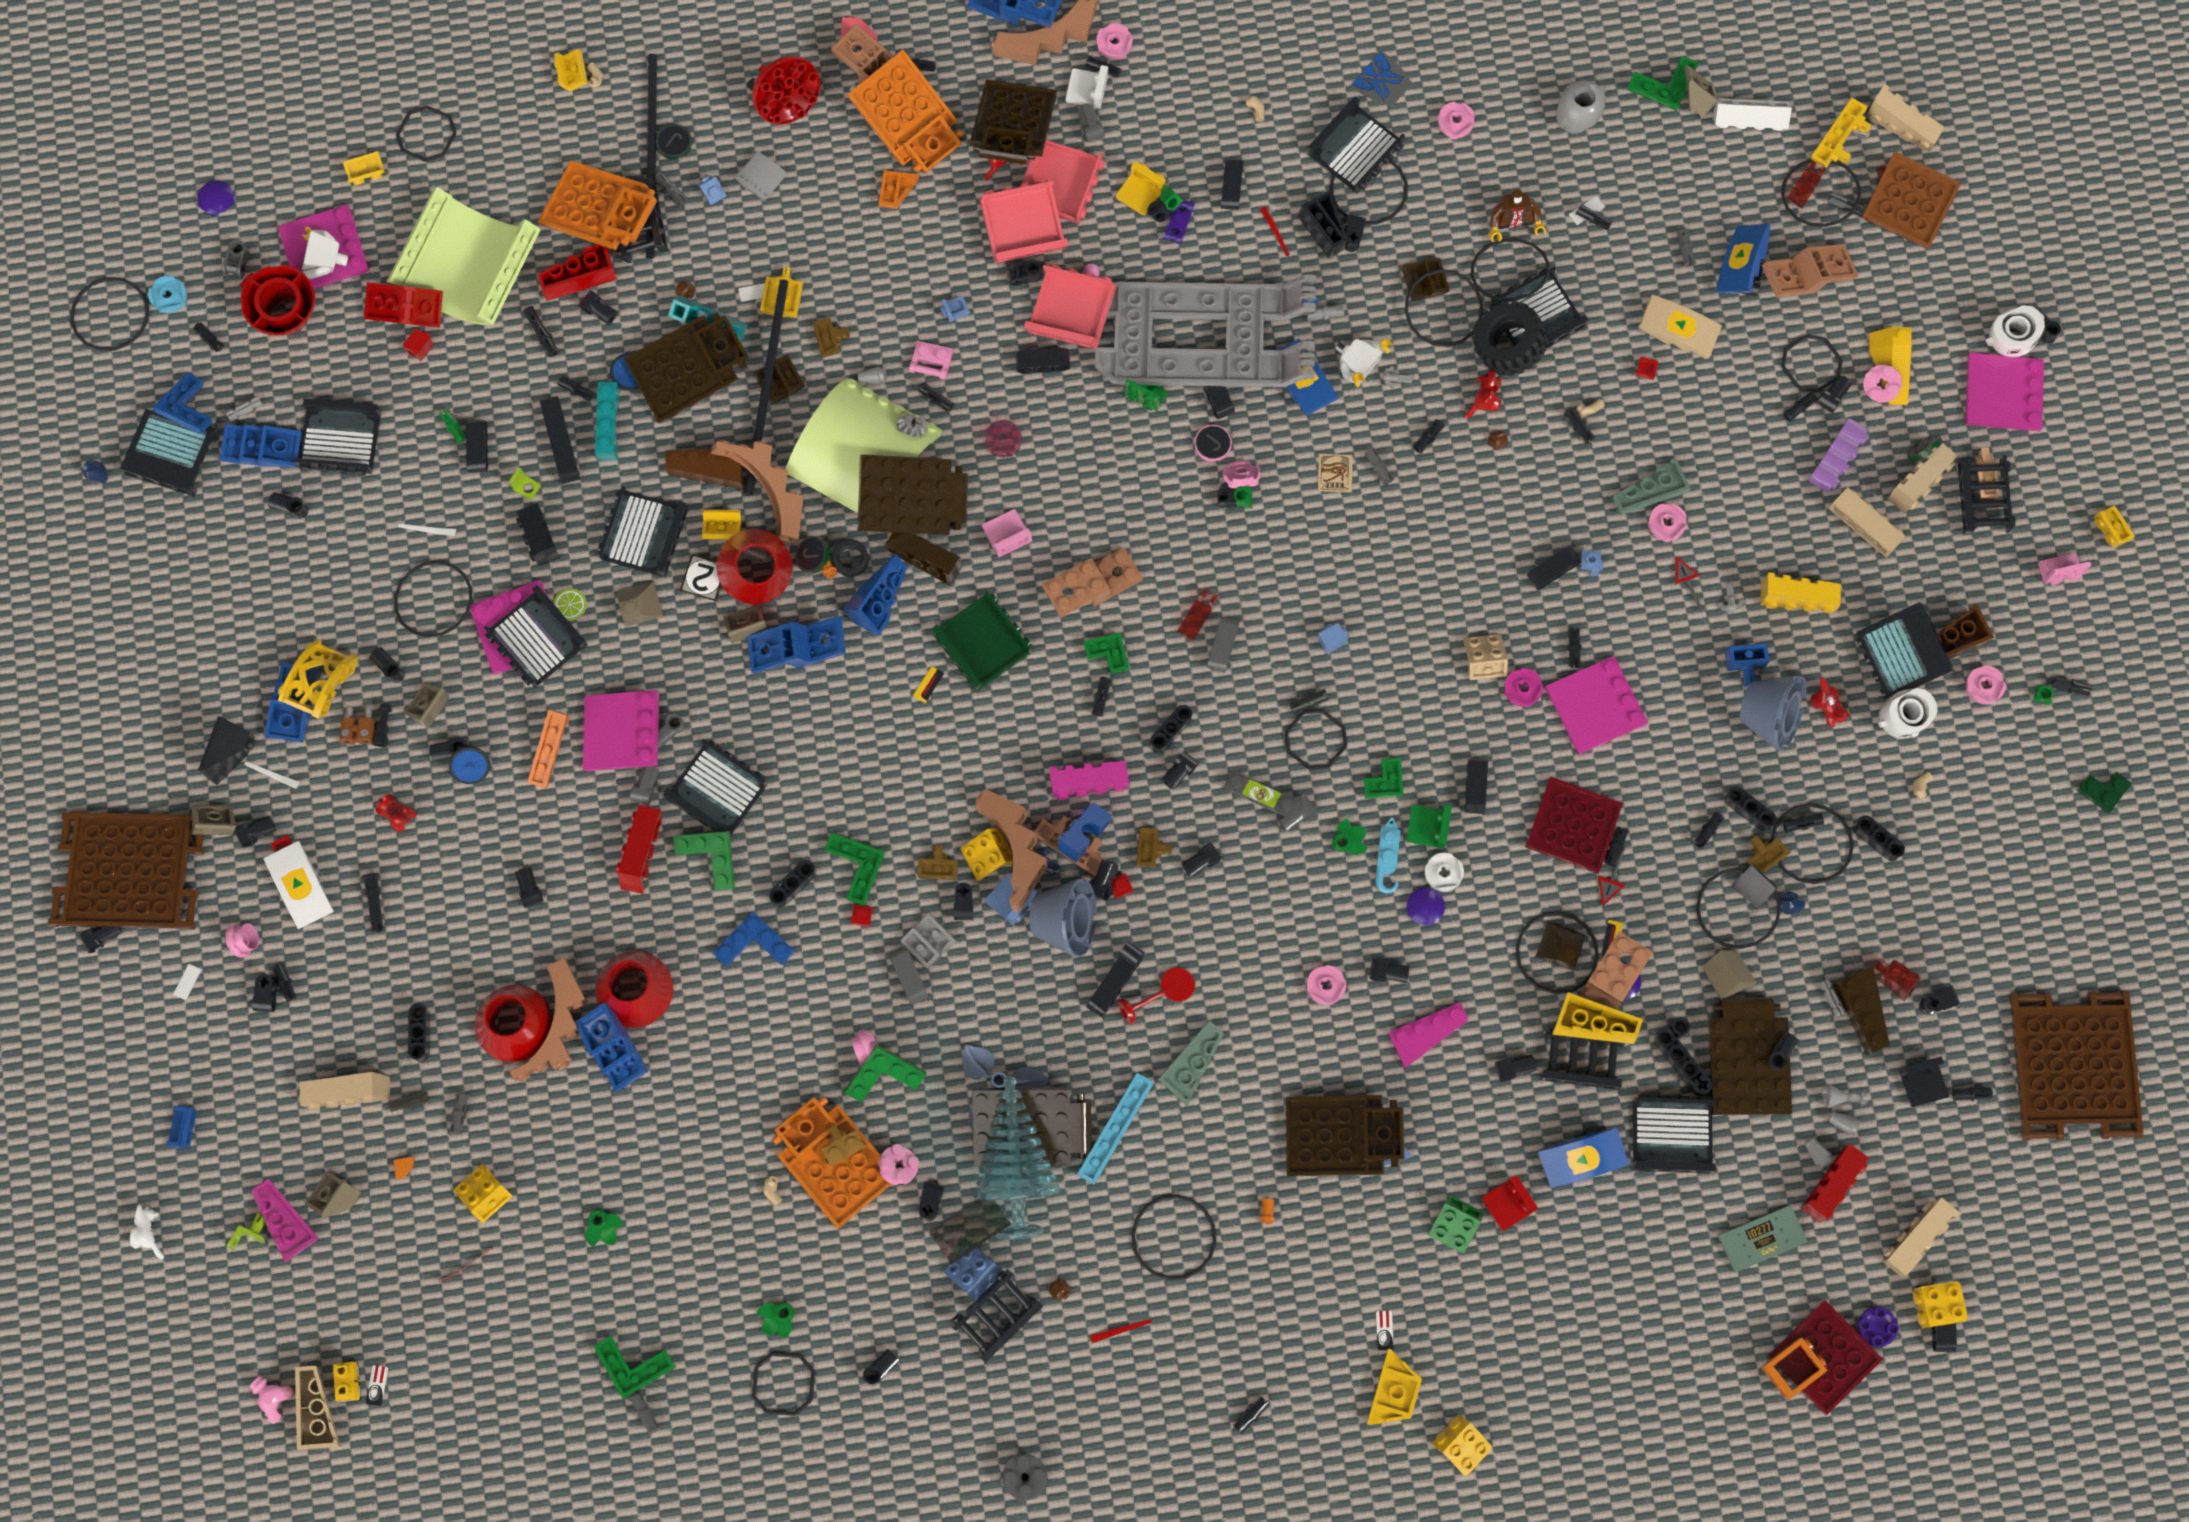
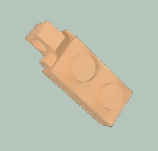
M1981 448L1979 451L1980 458L1976 459V464L1996 463L1994 457L1990 458L1989 448ZM1998 471L1977 472L1978 483L1999 482ZM2000 489L1979 490L1980 500L1999 499Z

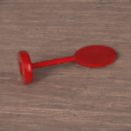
M1183 968L1169 969L1161 979L1160 987L1162 991L1133 1006L1126 999L1118 1000V1008L1124 1020L1129 1025L1135 1023L1136 1014L1134 1010L1162 995H1165L1167 999L1173 1002L1186 1001L1195 990V981L1190 972Z

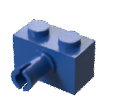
M1767 643L1729 646L1725 652L1727 671H1743L1745 687H1748L1752 682H1756L1754 669L1765 668L1770 662Z

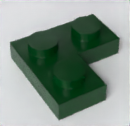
M2117 771L2106 785L2089 774L2076 791L2109 814L2132 783Z

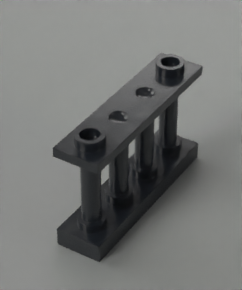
M650 178L642 181L649 189L655 191L653 197L656 198L657 202L649 215L650 220L644 225L641 233L651 230L653 237H651V240L632 246H625L621 242L619 243L618 255L628 264L632 263L630 254L647 248H657L661 253L669 251L657 187Z
M2003 455L1999 463L1972 465V463H1969L1968 457L1960 458L1957 466L1963 535H1972L1977 527L2005 526V532L2010 533L2016 525L2015 516H2012L2008 472L2011 470L2010 461H2007V455ZM2000 471L2001 481L1973 483V481H1970V474L1972 472ZM2002 489L2003 500L1975 501V499H1972V492L1974 490ZM2003 507L2004 518L1977 519L1973 515V511L1979 508Z
M1550 1029V1031L1544 1034V1038L1551 1039L1549 1066L1541 1072L1540 1081L1619 1090L1622 1087V1079H1617L1615 1072L1617 1048H1622L1625 1043L1552 1035L1554 1029ZM1559 1040L1570 1041L1569 1064L1566 1073L1558 1072L1556 1068ZM1578 1042L1590 1044L1588 1072L1585 1075L1578 1074V1071H1576ZM1598 1045L1610 1046L1608 1072L1605 1077H1598L1596 1073Z
M1008 1269L1001 1271L995 1277L996 1281L962 1314L958 1313L952 1319L953 1323L950 1325L955 1331L961 1328L979 1347L977 1355L985 1363L1043 1307L1036 1298L1028 1300L1012 1283L1010 1278L1014 1274ZM1003 1285L1023 1305V1309L1018 1314H1014L995 1294ZM988 1299L1008 1319V1324L1004 1328H999L980 1308ZM974 1313L994 1333V1338L989 1343L984 1342L967 1324L966 1321Z

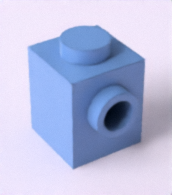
M1339 623L1335 625L1329 624L1322 629V632L1318 633L1317 639L1326 655L1347 643L1348 633L1344 627H1340Z

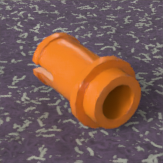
M829 559L828 563L822 567V574L827 579L837 574V568L833 567Z
M1262 1199V1214L1259 1219L1262 1224H1273V1220H1275V1217H1273L1274 1199Z

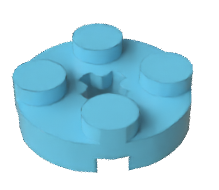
M163 276L154 281L155 284L148 291L151 304L161 313H172L186 305V287L175 277ZM166 291L172 293L169 298L163 297V295H166Z

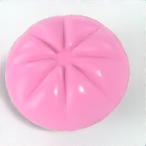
M248 923L241 926L233 924L225 933V942L229 951L240 958L247 957L251 950L256 949L259 944L257 930Z
M864 1029L859 1030L857 1036L851 1038L860 1064L864 1063L875 1045H878L873 1034Z

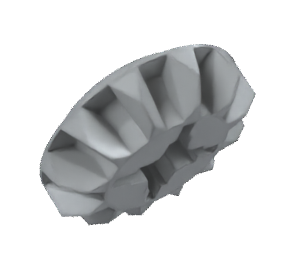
M907 413L906 416L902 415L898 420V428L908 436L920 437L927 432V422L922 417H917L916 414L910 415Z

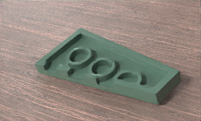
M1675 457L1665 466L1662 465L1656 469L1651 475L1643 477L1635 485L1632 484L1613 496V502L1619 515H1623L1690 492L1691 488Z
M1208 1021L1157 1079L1186 1106H1188L1203 1073H1205L1224 1035L1211 1021Z

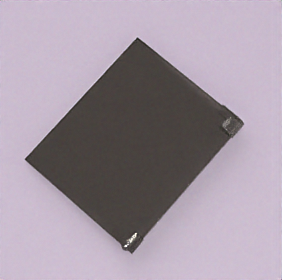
M987 1192L930 1230L929 1233L952 1265L1011 1225V1222L993 1199L991 1193Z

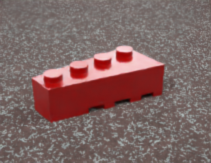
M599 244L592 247L588 246L583 249L582 253L576 256L572 255L564 263H558L538 274L537 276L546 301L617 280L607 247Z
M638 805L637 811H634L632 814L631 822L633 824L627 830V843L622 846V860L617 863L616 873L618 874L621 890L644 894L643 878H648V859L653 858L654 844L652 842H657L662 822L661 809Z
M1850 1143L1845 1145L1800 1209L1819 1223L1825 1220L1828 1221L1834 1214L1837 1205H1840L1846 1197L1845 1193L1847 1190L1851 1189L1857 1180L1855 1178L1859 1173L1862 1174L1867 1168L1868 1164L1866 1162L1869 1157Z

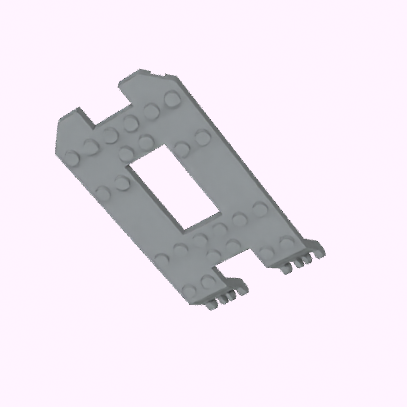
M1302 275L1285 284L1116 282V290L1107 318H1115L1114 348L1097 347L1095 351V368L1112 384L1125 385V381L1128 378L1139 385L1286 387L1302 379H1313L1315 377L1314 370L1300 369L1315 366L1314 353H1301L1304 350H1314L1315 342L1302 341L1284 350H1263L1264 320L1287 321L1304 312H1314L1316 310V304L1312 302L1302 303L1303 301H1314L1316 299V294H1314L1316 293V288L1314 286H1303L1305 284H1315L1316 276ZM1153 319L1227 320L1226 349L1152 348Z

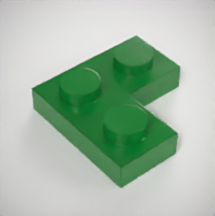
M1121 633L1083 641L1088 661L1106 657L1111 674L1129 670Z
M1401 758L1381 759L1382 777L1363 779L1365 799L1403 797Z

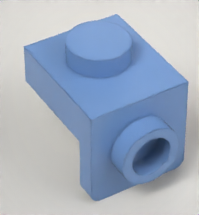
M707 175L700 180L701 183L698 184V187L702 190L710 205L726 197L715 176L710 177V175Z
M963 296L947 302L945 299H942L940 310L943 317L947 316L949 322L970 314Z
M1583 550L1581 553V569L1590 570V576L1597 577L1600 570H1603V559H1601L1600 551Z

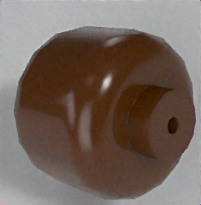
M681 281L676 286L675 293L678 297L684 296L691 299L694 297L696 289L690 282Z
M1501 430L1492 432L1488 436V445L1490 447L1493 446L1495 450H1500L1508 444V437Z
M1057 1279L1050 1285L1049 1293L1057 1301L1066 1300L1070 1296L1071 1287L1063 1279Z

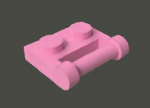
M917 341L909 372L933 375L946 380L953 349ZM918 362L941 366L942 369L918 365Z

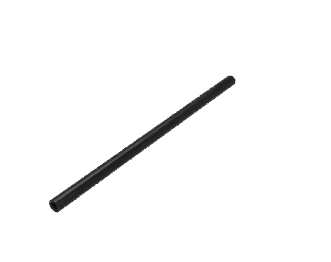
M652 53L648 55L647 178H650L656 184L657 55ZM651 230L646 231V241L651 240L653 234ZM654 247L646 249V258H655Z
M784 279L779 281L752 443L762 441L789 283V281ZM747 470L743 494L745 496H753L756 479L749 470Z

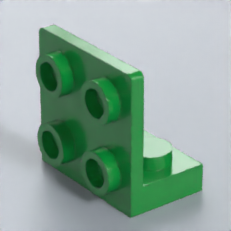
M1128 378L1125 381V395L1133 402H1140L1144 408L1150 411L1154 410L1157 412L1168 395V391L1158 385H1139Z
M1412 805L1406 842L1444 849L1447 844L1452 806L1444 805L1443 809Z
M1448 1195L1441 1212L1429 1232V1236L1461 1253H1465L1482 1221L1484 1212Z

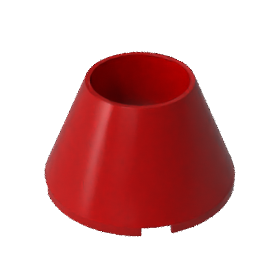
M288 265L267 266L254 273L245 283L240 296L241 311L249 325L261 333L274 336L293 335L300 332L306 326L312 315L316 301L315 290L309 278L299 269ZM287 299L296 300L294 307L287 314L279 317L270 316L272 309L280 301Z
M749 529L738 532L725 542L719 552L717 575L720 584L732 598L750 605L768 603L780 596L791 580L793 565L790 552L780 538L768 531ZM758 548L768 553L773 561L772 576L762 583L746 581L740 575L737 568V560L742 552L747 549Z
M642 951L624 952L609 960L600 971L595 985L596 1001L598 1006L606 1002L623 1027H645L664 1015L669 1008L673 997V980L665 964L654 955ZM630 971H641L647 975V987L640 997L631 1001L617 999L615 987L622 975Z
M523 985L501 987L490 993L478 1008L475 1017L477 1039L481 1047L489 1055L500 1061L514 1063L528 1060V1058L538 1052L549 1034L553 1022L552 1010L546 999L530 987ZM509 1005L524 1006L526 1017L523 1026L511 1035L497 1034L495 1020L499 1012Z

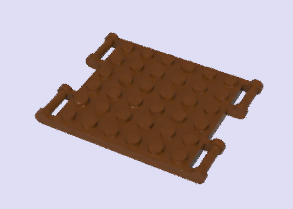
M62 813L61 840L57 851L71 853L66 887H52L53 901L48 926H116L122 928L195 930L194 916L199 891L185 889L188 855H204V848H202L204 835L196 834L195 847H190L192 815ZM75 820L72 844H68L71 821ZM65 894L62 919H59L61 895ZM189 897L186 921H181L183 898Z
M2121 990V992L2115 993L2088 991L2087 1001L2089 1006H2052L2050 992H2043L2042 994L2009 993L2022 1125L2021 1137L2023 1141L2045 1138L2064 1140V1125L2101 1124V1139H2109L2110 1137L2143 1138L2131 1003L2128 990ZM2121 1000L2122 1005H2097V1001ZM2019 1002H2043L2044 1006L2019 1007ZM2134 1123V1129H2109V1124ZM2030 1125H2055V1130L2030 1131Z

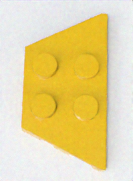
M1391 1349L1387 1350L1367 1425L1410 1419L1412 1417L1422 1378L1409 1368Z

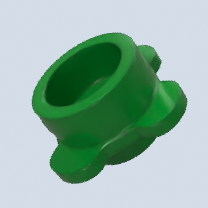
M2038 684L2035 687L2036 694L2033 696V700L2050 705L2054 689Z

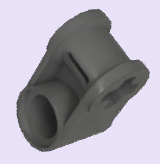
M239 239L232 240L228 245L227 254L222 265L223 274L232 273L237 274L239 277L245 275L250 252ZM242 248L239 253H236L237 249Z

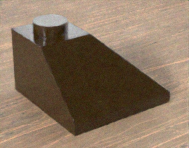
M1548 921L1535 958L1572 971L1578 961L1585 934Z

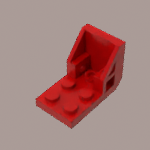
M367 282L364 319L440 328L443 291Z

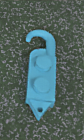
M1391 817L1384 828L1381 827L1375 879L1378 890L1386 894L1394 892L1398 887L1397 881L1391 888H1386L1383 885L1384 874L1388 875L1395 872L1397 867L1401 830H1398L1393 817Z

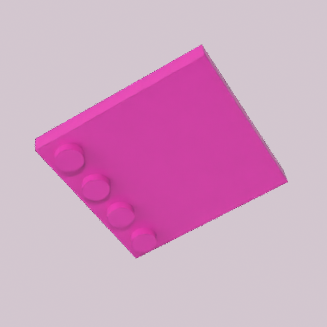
M348 204L278 226L289 266L295 267L302 272L304 271L302 266L308 243L302 235L309 234L305 230L306 227H310L312 231H327L339 243L338 253L348 255L346 266L335 264L333 272L309 279L314 289L369 272Z
M1969 353L1967 357L1965 425L2040 432L2042 430L2044 359Z
M541 580L471 605L470 610L494 676L513 668L509 664L511 662L509 657H503L497 650L499 647L497 643H491L485 636L487 632L484 627L487 625L490 629L532 595L534 593L532 588L536 585L546 594ZM525 609V613L559 652L563 651L530 611ZM520 613L519 615L535 632V634L541 639V641L546 645V647L552 652V654H555L553 650L547 645V643L541 638V636L536 632V630ZM515 617L516 621L522 626V628L539 646V648L545 653V655L549 656L545 652V650L539 645V643L534 639V637L528 632V630L522 625V623ZM510 621V623L520 633V635L525 639V641L531 646V648L537 653V655L540 658H543L538 653V651L532 646V644L526 639V637L520 632V630L515 626V624L512 621ZM505 625L506 628L512 633V635H513V636L518 640V642L523 646V648L529 653V655L536 661V658L530 653V651H529V650L524 646V644L518 639V637L513 633V631H512L507 625ZM500 629L504 633V635L510 640V642L516 647V649L521 653V655L527 660V662L530 663L528 658L516 646V644L505 633V631L503 629ZM496 633L495 636L521 666L525 665L503 638Z
M1615 656L1545 687L1578 755L1648 724Z
M646 690L585 696L584 771L658 766L659 691Z

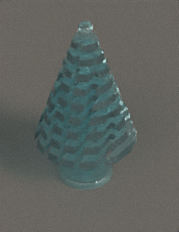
M1014 1077L1004 1078L1005 1091H1002L999 1099H1006V1102L998 1104L997 1111L1007 1112V1114L994 1116L993 1123L1008 1125L994 1127L990 1130V1136L1001 1138L987 1141L986 1148L996 1150L984 1154L983 1160L992 1163L981 1165L980 1173L985 1174V1176H980L977 1179L976 1184L982 1187L975 1189L973 1197L980 1200L1001 1201L1009 1199L1012 1201L1013 1225L998 1228L996 1238L1012 1240L1034 1238L1044 1234L1043 1227L1035 1224H1025L1023 1199L1054 1195L1060 1192L1061 1189L1058 1183L1051 1182L1056 1180V1177L1052 1171L1046 1170L1051 1168L1049 1161L1038 1159L1046 1156L1043 1148L1035 1147L1042 1144L1040 1138L1024 1136L1037 1132L1035 1126L1018 1125V1123L1032 1121L1027 1113H1017V1111L1027 1108L1025 1102H1016V1098L1022 1097L1021 1092L1015 1090L1016 1079Z

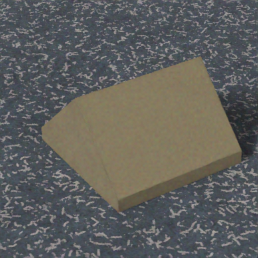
M759 604L723 616L732 644L748 639L747 636L767 630Z
M424 682L403 714L429 729L450 697L442 688Z
M192 805V834H233L235 820L232 806Z
M1721 950L1702 966L1720 999L1727 998L1756 984L1755 979L1738 951Z

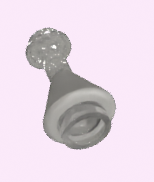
M1830 1084L1827 1088H1822L1821 1103L1826 1104L1827 1108L1846 1101L1859 1102V1106L1867 1104V1093H1863V1091H1860L1859 1094H1847Z

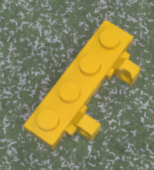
M1851 98L1812 154L1811 160L1825 168L1829 166L1832 160L1834 162L1839 160L1847 164L1851 159V154L1844 151V146L1842 145L1850 133L1858 129L1867 135L1871 129V124L1866 122V118L1863 116L1867 106Z

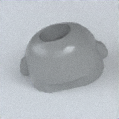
M1580 80L1568 85L1562 93L1557 107L1556 119L1559 127L1568 133L1576 134L1582 133L1587 128L1595 125L1604 112L1606 104L1605 92L1607 89L1588 80ZM1577 103H1583L1587 107L1579 106Z

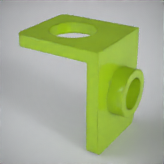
M520 467L513 473L509 481L515 492L529 500L534 498L541 487L538 482L525 476ZM528 483L534 486L533 491L530 493L523 491L524 485Z

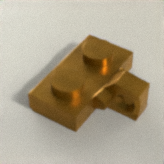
M830 317L812 322L822 358L840 353L838 344L842 343L841 340L850 338L848 328L838 329V326L833 327Z
M1139 828L1136 867L1156 868V858H1161V854H1172V845L1162 844L1163 840H1158L1159 829Z
M1756 835L1750 841L1755 848L1752 851L1754 856L1747 860V863L1750 866L1754 864L1764 874L1788 856L1790 851L1779 838L1769 844L1767 841L1762 843Z
M935 845L934 855H930L929 859L919 858L918 878L957 880L958 861L947 860V855H943V845Z
M834 1124L828 1127L833 1136L829 1139L830 1144L821 1148L830 1166H833L866 1146L856 1129L848 1134L845 1131L840 1133Z

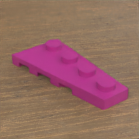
M1461 1002L1389 1032L1388 1034L1404 1069L1468 1021V1017Z
M269 1178L252 1189V1195L284 1263L317 1241L318 1237Z

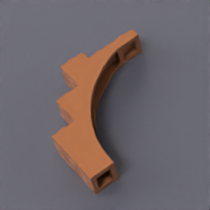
M725 440L717 441L712 446L711 454L729 457L740 463L756 477L765 489L775 515L776 536L783 542L794 543L798 540L803 496L798 495L794 491L785 492L788 471L782 470L779 466L770 467L772 445H767L764 441H756L748 448L744 444L733 445Z
M565 958L546 966L552 978L555 991L554 1019L549 1034L538 1052L527 1063L510 1071L512 1078L516 1082H523L531 1077L530 1074L536 1071L539 1073L546 1070L549 1064L555 1070H562L567 1068L569 1063L573 1061L563 1040H570L577 1036L576 1033L579 1030L570 1010L576 1011L581 1009L587 1000Z

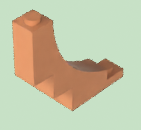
M1078 0L1064 17L1052 24L1051 28L1045 27L1027 33H1005L998 31L997 37L993 38L991 48L994 49V56L1036 65L1040 50L1062 54L1066 38L1087 43L1099 0Z
M985 789L977 797L976 807L978 813L991 820L1003 832L1010 843L1013 852L1011 885L1014 892L1011 894L1009 902L1011 909L1019 913L1048 867L1045 857L1032 851L1037 843L1036 833L1021 826L1027 818L1025 807Z

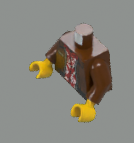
M1514 190L1512 194L1502 196L1500 203L1491 211L1492 230L1488 234L1489 238L1493 242V237L1497 234V240L1501 241L1502 235L1498 231V227L1499 229L1527 226L1533 225L1534 222H1536L1534 226L1536 235L1538 236L1537 230L1540 228L1546 234L1545 226L1541 223L1543 219L1539 204L1534 199L1529 198L1528 193H1523L1521 190Z

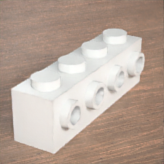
M1718 98L1714 108L1713 120L1715 125L1720 128L1735 126L1739 129L1754 127L1758 130L1772 128L1773 130L1781 131L1789 128L1792 107L1786 101Z

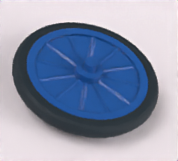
M633 353L619 355L610 366L612 381L617 382L618 387L626 391L640 389L624 358Z
M463 747L455 751L451 756L449 770L454 779L460 783L475 784L482 781L488 775L490 760L487 754L477 747Z

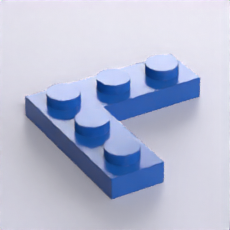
M188 372L153 406L154 412L199 434H202L212 423L211 417L184 405L204 385L202 379Z
M753 911L712 954L728 967L755 940L782 966L795 953V950Z

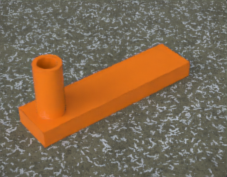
M552 709L548 710L527 783L542 788L548 787L565 726L569 722V715Z

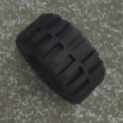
M1511 301V304L1502 302V305H1495L1492 307V310H1487L1483 314L1484 317L1479 318L1477 322L1478 327H1475L1473 332L1475 335L1473 336V344L1475 345L1476 353L1489 370H1494V372L1502 376L1505 373L1508 376H1514V373L1522 374L1524 370L1533 368V364L1535 362L1538 363L1541 360L1540 356L1545 354V346L1548 344V333L1539 315L1532 307L1525 303L1519 304L1518 301ZM1513 328L1525 329L1523 338L1514 347L1509 349L1496 348L1497 341L1504 332Z

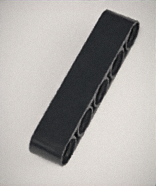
M555 396L540 400L561 484L580 480L559 397Z

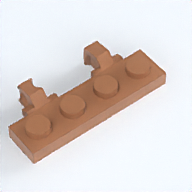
M1063 816L1059 823L1054 822L1050 824L1043 819L1034 831L1037 839L1096 877L1103 859L1099 856L1101 852L1098 851L1103 843L1102 840L1095 837L1090 846H1088L1087 851L1075 862L1057 850L1060 843L1058 839L1066 830L1071 820Z

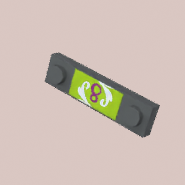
M1232 771L1224 785L1225 790L1291 820L1301 805L1299 800L1235 771Z

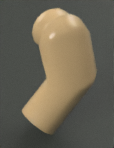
M592 62L587 66V69L592 74L591 81L588 80V84L592 88H598L601 86L603 73Z
M1255 96L1247 98L1246 105L1249 108L1253 107L1255 109V120L1257 122L1264 121L1263 103Z
M1599 399L1587 407L1584 404L1578 405L1576 411L1579 413V416L1584 417L1596 413L1605 404L1603 400Z
M1926 772L1913 783V793L1918 799H1924L1927 795L1925 792L1926 784L1933 780L1930 772Z
M770 1176L765 1180L764 1195L776 1207L782 1202V1198L776 1193L778 1179L775 1176Z

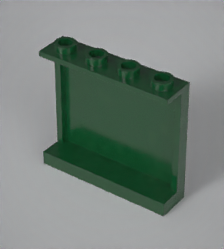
M987 590L984 591V596L940 627L936 625L931 628L932 635L976 693L1032 654L1031 642L1027 637L1023 638L1021 636V630L1015 622L1011 623L1008 619L1010 617L1005 608L1001 609L997 603L999 601L993 593L989 594Z

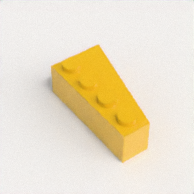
M1768 572L1761 583L1760 605L1766 606L1769 609L1785 607L1786 610L1800 608L1807 612L1823 610L1824 613H1833L1840 607L1841 584L1819 580L1811 583L1807 578L1792 580L1791 576L1782 575V577L1778 578L1775 577V573Z
M1567 992L1552 1035L1634 1044L1643 1019Z

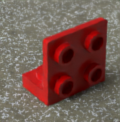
M1517 1175L1481 1198L1501 1231L1507 1230L1539 1209Z

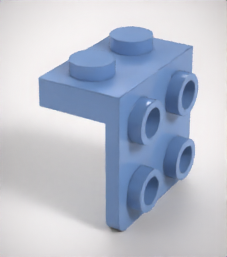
M1009 873L987 896L985 901L987 905L1014 926L1016 922L1020 923L1026 916L1025 912L1031 907L1032 901L1038 895V892L1033 889L1020 912L1013 911L1009 899L1014 890L1011 885L1012 874Z
M969 1243L948 1265L944 1273L975 1301L996 1281L995 1277L1002 1270L973 1244Z

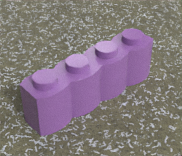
M1849 418L1809 479V482L1827 493L1831 488L1835 490L1840 482L1837 479L1840 473L1842 475L1845 474L1850 466L1847 462L1849 459L1854 460L1859 452L1856 448L1859 444L1863 446L1867 440L1868 435L1866 433L1868 429Z

